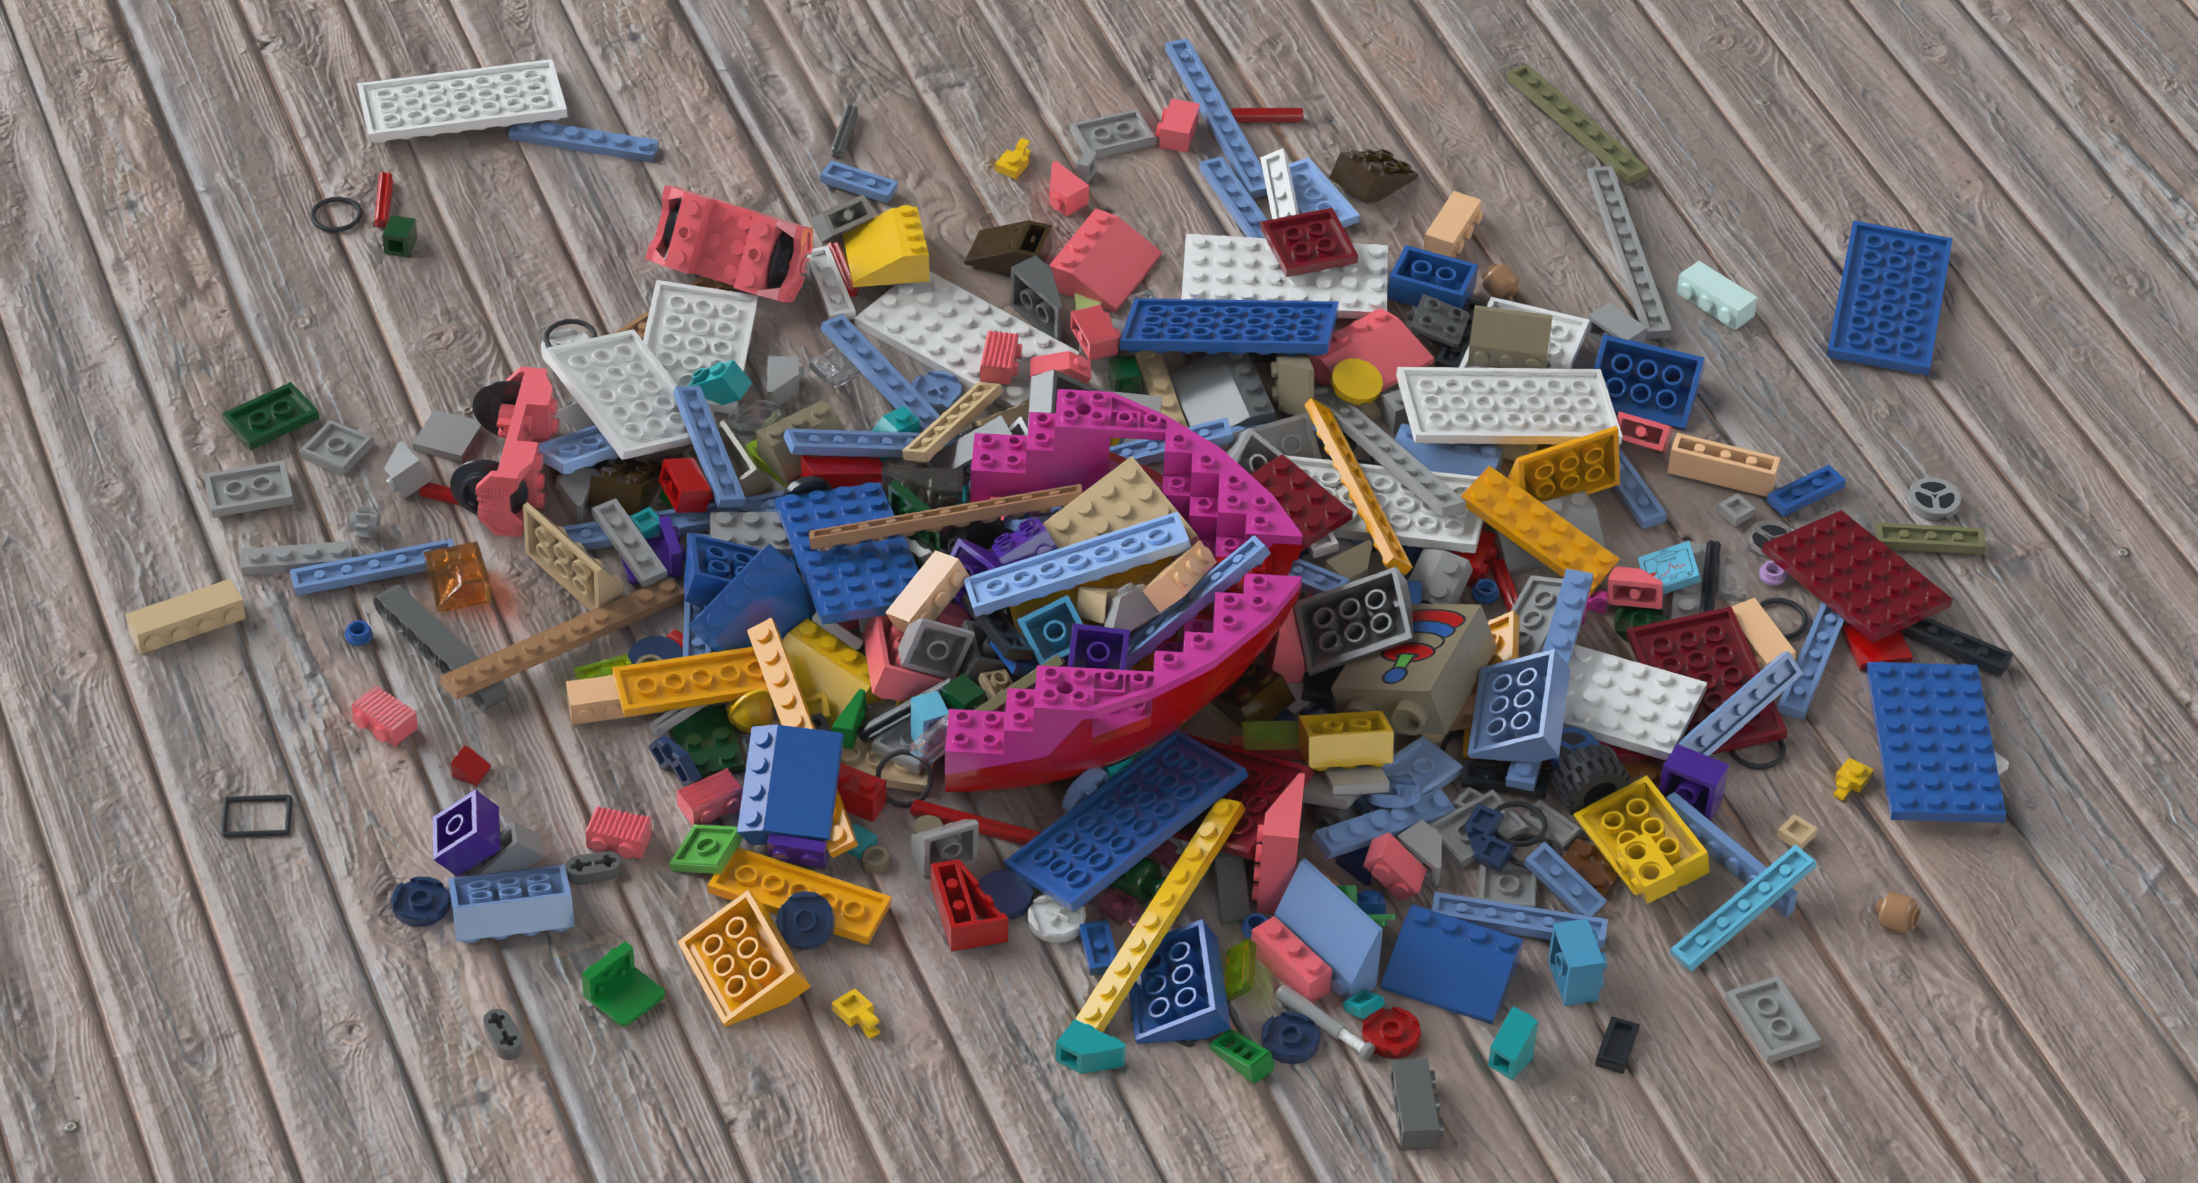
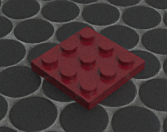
M1333 208L1261 221L1260 229L1285 277L1358 263V254Z

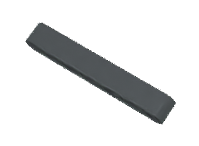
M397 584L373 598V604L378 614L440 673L446 674L479 659L402 586ZM501 680L466 697L481 711H486L507 699L509 694L506 685Z

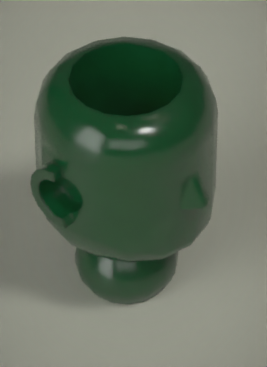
M1144 857L1131 867L1128 872L1122 874L1108 885V887L1119 894L1124 902L1129 899L1137 904H1144L1151 898L1153 900L1167 877H1162V871L1158 863L1148 857Z

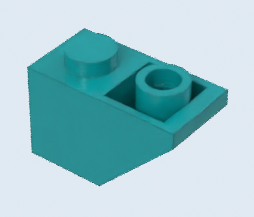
M731 360L725 363L718 362L706 369H698L693 373L692 380L688 386H700L705 399L720 405H726L741 400L752 382L738 364Z
M1513 1006L1490 1046L1488 1066L1513 1080L1533 1059L1539 1021L1529 1013Z
M1076 1019L1073 1020L1056 1042L1055 1061L1080 1074L1119 1068L1125 1064V1043L1116 1037L1109 1036L1095 1029L1090 1024H1085Z

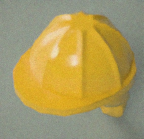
M767 689L750 691L738 700L728 701L730 704L725 708L730 723L746 733H751L752 726L769 725L774 717V703Z

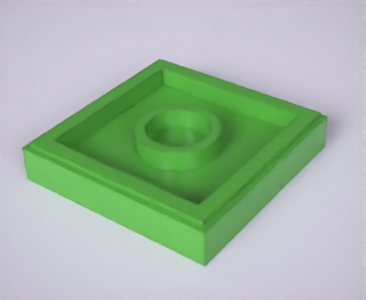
M694 824L669 863L672 871L721 874L743 840V837L737 833L738 827Z

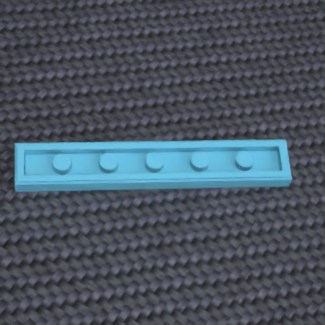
M1795 844L1670 949V954L1692 972L1817 867L1816 861Z

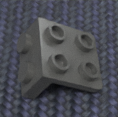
M1423 294L1418 306L1413 305L1409 312L1407 320H1410L1411 323L1406 322L1405 326L1416 338L1421 334L1457 348L1461 342L1470 315L1467 311Z

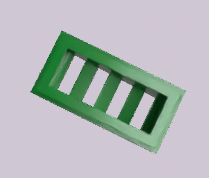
M864 689L857 691L831 728L833 732L844 734L842 748L853 749L858 738L857 729L861 727L866 713V692Z
M1233 1029L1225 1031L1209 1044V1048L1253 1084L1259 1082L1274 1069L1271 1051ZM1232 1042L1235 1043V1044H1233L1230 1048H1228V1049L1226 1048V1047L1229 1046Z

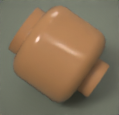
M1495 263L1482 275L1484 279L1482 286L1492 297L1511 300L1519 292L1517 287L1520 279L1506 264L1497 265Z
M1889 892L1884 899L1880 898L1875 908V914L1879 915V924L1884 928L1900 933H1906L1910 928L1914 929L1917 926L1921 913V908L1917 907V902L1914 898L1896 892Z

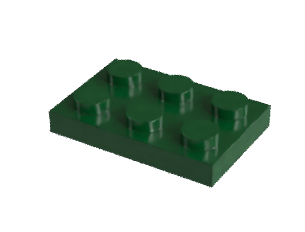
M289 382L222 413L223 422L249 450H253L319 419V411L292 382Z
M898 480L888 484L889 504L895 516L931 510L927 503L918 499L910 488L905 487ZM943 526V529L936 532H927V530L915 531L914 535L907 536L908 539L915 540L919 546L929 549L932 553L935 550L939 552L940 549L949 550V526Z
M725 705L700 709L672 727L677 745L688 752L702 776L701 779L727 768L731 774L745 772L744 761Z

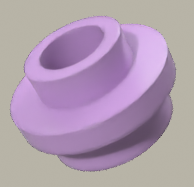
M1767 561L1760 568L1759 577L1768 585H1780L1786 579V572L1774 561Z

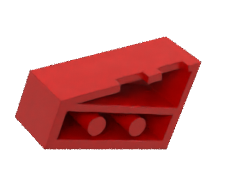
M801 455V477L811 475L822 477L830 483L833 489L842 486H859L865 483H880L884 493H888V472L879 457H833L832 455L810 457V455Z
M956 859L931 864V889L950 951L1008 942L1009 918L1004 913L1001 914L994 905V900L990 895L986 896L980 889L979 882L961 860Z

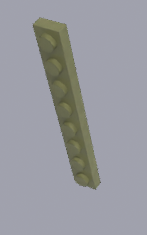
M1527 63L1507 72V80L1603 163L1607 166H1612L1614 172L1625 182L1631 184L1648 176L1649 168Z

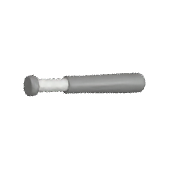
M1281 985L1277 989L1276 998L1278 1001L1291 1010L1306 1015L1315 1022L1316 1026L1337 1040L1341 1039L1347 1045L1353 1047L1354 1050L1359 1052V1056L1362 1059L1367 1060L1372 1056L1375 1050L1374 1044L1371 1042L1364 1043V1041L1346 1030L1343 1024L1289 985Z

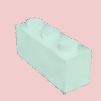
M1701 261L1696 262L1679 274L1677 294L1732 329H1738L1755 316L1758 297Z

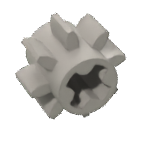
M358 505V512L352 511L350 513L349 527L351 532H357L356 537L372 539V532L378 533L380 531L381 517L379 512H373L374 507Z

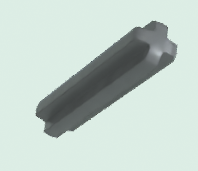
M848 105L845 107L831 147V156L833 158L838 157L841 159L844 157L858 117L857 106L852 107Z

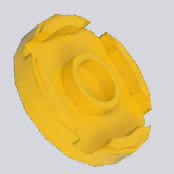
M1349 358L1340 361L1334 367L1330 379L1335 394L1345 402L1354 405L1374 402L1379 397L1383 386L1382 375L1378 369L1361 359Z

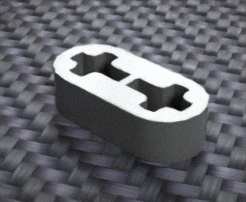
M612 851L574 856L566 863L568 881L576 885L615 879L621 873V859L617 853Z
M502 1009L488 1011L483 1018L484 1032L496 1054L504 1060H512L519 1057L523 1050L522 1037L510 1015ZM494 1022L502 1025V1029H499ZM505 1039L508 1040L509 1044L511 1045L510 1047L507 1044H504Z

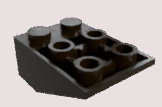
M1367 149L1366 151L1351 150V152H1340L1329 179L1363 202H1379L1418 178L1419 174L1411 169L1412 166L1410 164L1393 158L1394 154L1388 150L1372 151Z
M1027 220L979 230L964 264L1011 274V267L1035 255L1045 263L1052 249V225Z
M618 456L591 475L587 506L596 507L616 498L629 516L648 508L661 486L659 482L662 469L661 463L654 460L643 462L635 460L636 457L622 460Z
M1252 662L1237 681L1210 703L1240 728L1256 734L1296 701L1282 674Z

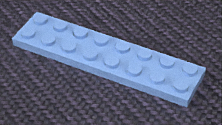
M1178 512L966 577L963 580L975 617L983 614H991L1005 607L1017 606L1034 598H1043L1050 593L1063 589H1072L1082 583L1097 581L1114 573H1123L1130 568L1143 564H1152L1162 558L1180 555L1189 550L1191 544Z

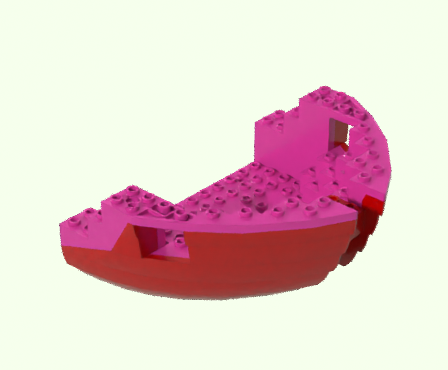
M1058 389L1056 413L1029 412L1028 436L974 433L970 503L990 500V496L1007 497L1081 484L1082 491L1085 492L1127 460V458L1110 451V438L1165 440L1163 475L1144 465H1139L1194 530L1199 538L1197 541L1200 540L1211 551L1217 562L1208 572L1254 535L1267 547L1271 554L1259 566L1252 568L1237 584L1230 586L1223 593L1215 592L1214 602L1209 603L1198 612L1194 619L1182 625L1172 637L1160 643L1155 650L1154 669L1152 671L1037 665L1035 690L1007 688L1005 712L949 709L945 747V792H975L1028 787L1069 779L1081 775L1090 768H1102L1120 762L1170 735L1237 681L1270 643L1274 634L1287 619L1292 607L1297 603L1300 594L1302 577L1288 576L1293 560L1298 561L1302 546V533L1276 498L1219 446L1167 415L1114 392ZM967 612L970 621H975Z

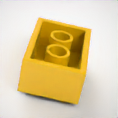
M1382 710L1299 716L1298 747L1307 766H1310L1312 769L1317 771H1324L1329 767L1353 769L1357 765L1382 767L1386 763H1393L1394 731Z

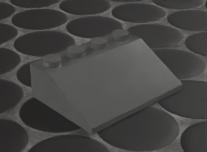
M1231 352L1207 354L1169 375L1188 427L1226 417L1230 427L1254 426L1275 421V411L1248 352L1240 355L1232 354Z
M1397 567L1302 599L1294 605L1307 670L1310 676L1414 640L1413 609L1408 583Z

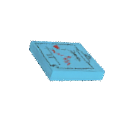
M1690 541L1638 557L1640 568L1663 582V594L1702 582Z

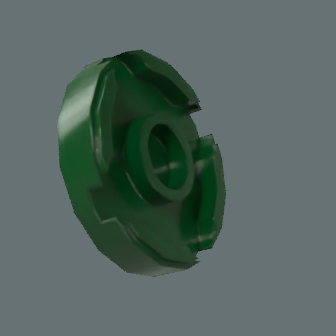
M1621 605L1615 612L1613 626L1616 634L1629 642L1626 636L1628 628L1668 620V617L1663 614L1662 609Z

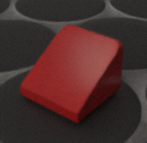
M465 745L451 762L452 777L478 786L491 768L489 762Z

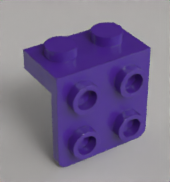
M670 516L659 517L660 537L645 540L666 568L667 578L683 576L682 560H686V551L684 544L678 543L680 541L678 526L672 525ZM620 556L628 583L632 585L640 584Z
M1029 518L1019 524L1018 530L1010 535L1009 533L1002 534L995 539V544L991 547L1003 566L1058 549L1039 518L1034 520Z
M769 833L767 840L769 857L786 863L826 869L830 855L826 842Z

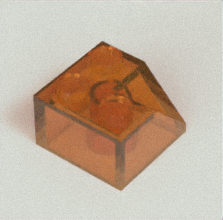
M478 541L424 552L426 577L437 613L491 602L490 579Z

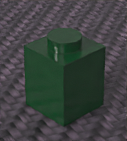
M391 215L382 234L384 254L409 258L417 240L416 219Z
M1134 355L1108 359V380L1112 392L1140 394L1141 375Z
M964 674L941 687L942 700L948 711L949 709L975 710L986 702V691Z

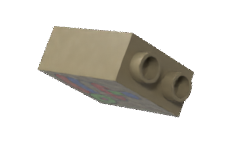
M1412 604L1414 640L1347 663L1331 687L1340 713L1382 710L1394 733H1405L1408 735L1447 734L1478 682L1480 668L1487 666L1497 646L1481 605Z

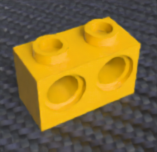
M1648 832L1617 846L1618 859H1616V865L1622 875L1627 874L1633 892L1636 896L1641 895L1646 904L1678 889L1676 872Z

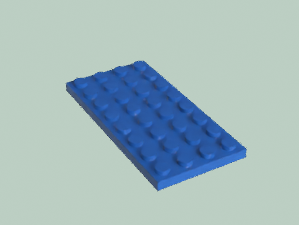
M1853 220L1826 357L1929 376L1953 238Z
M1134 298L1120 338V350H1128L1131 353L1151 350L1155 353L1179 351L1183 354L1205 351L1207 354L1231 352L1232 354L1240 355L1246 352H1257L1260 355L1283 353L1284 355L1291 356L1298 353H1309L1312 356H1320L1329 352L1339 312V301Z
M865 483L853 487L842 486L828 491L815 490L805 494H788L783 497L774 498L775 509L822 625L887 615L886 611L919 571L904 537L897 534L888 536V539L883 541L863 540L855 546H845V544L834 545V548L826 551H819L818 548L811 549L809 542V531L895 516L881 484Z
M1867 662L1866 673L1890 820L2005 823L2006 811L1978 665Z
M1176 729L1004 861L1008 871L1016 872L1024 881L1075 912L1099 892L1106 889L1108 885L1122 874L1128 872L1131 867L1148 856L1158 846L1170 839L1185 825L1192 822L1203 811L1214 805L1216 801L1230 790L1237 787L1239 783L1248 777V774L1241 765Z

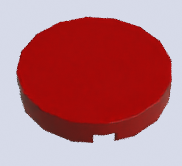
M1382 1007L1363 1021L1362 1039L1364 1043L1371 1042L1374 1044V1054L1392 1059L1406 1057L1414 1052L1420 1044L1421 1030L1419 1021L1411 1012L1405 1009L1392 1007L1391 1009L1384 1010V1007Z

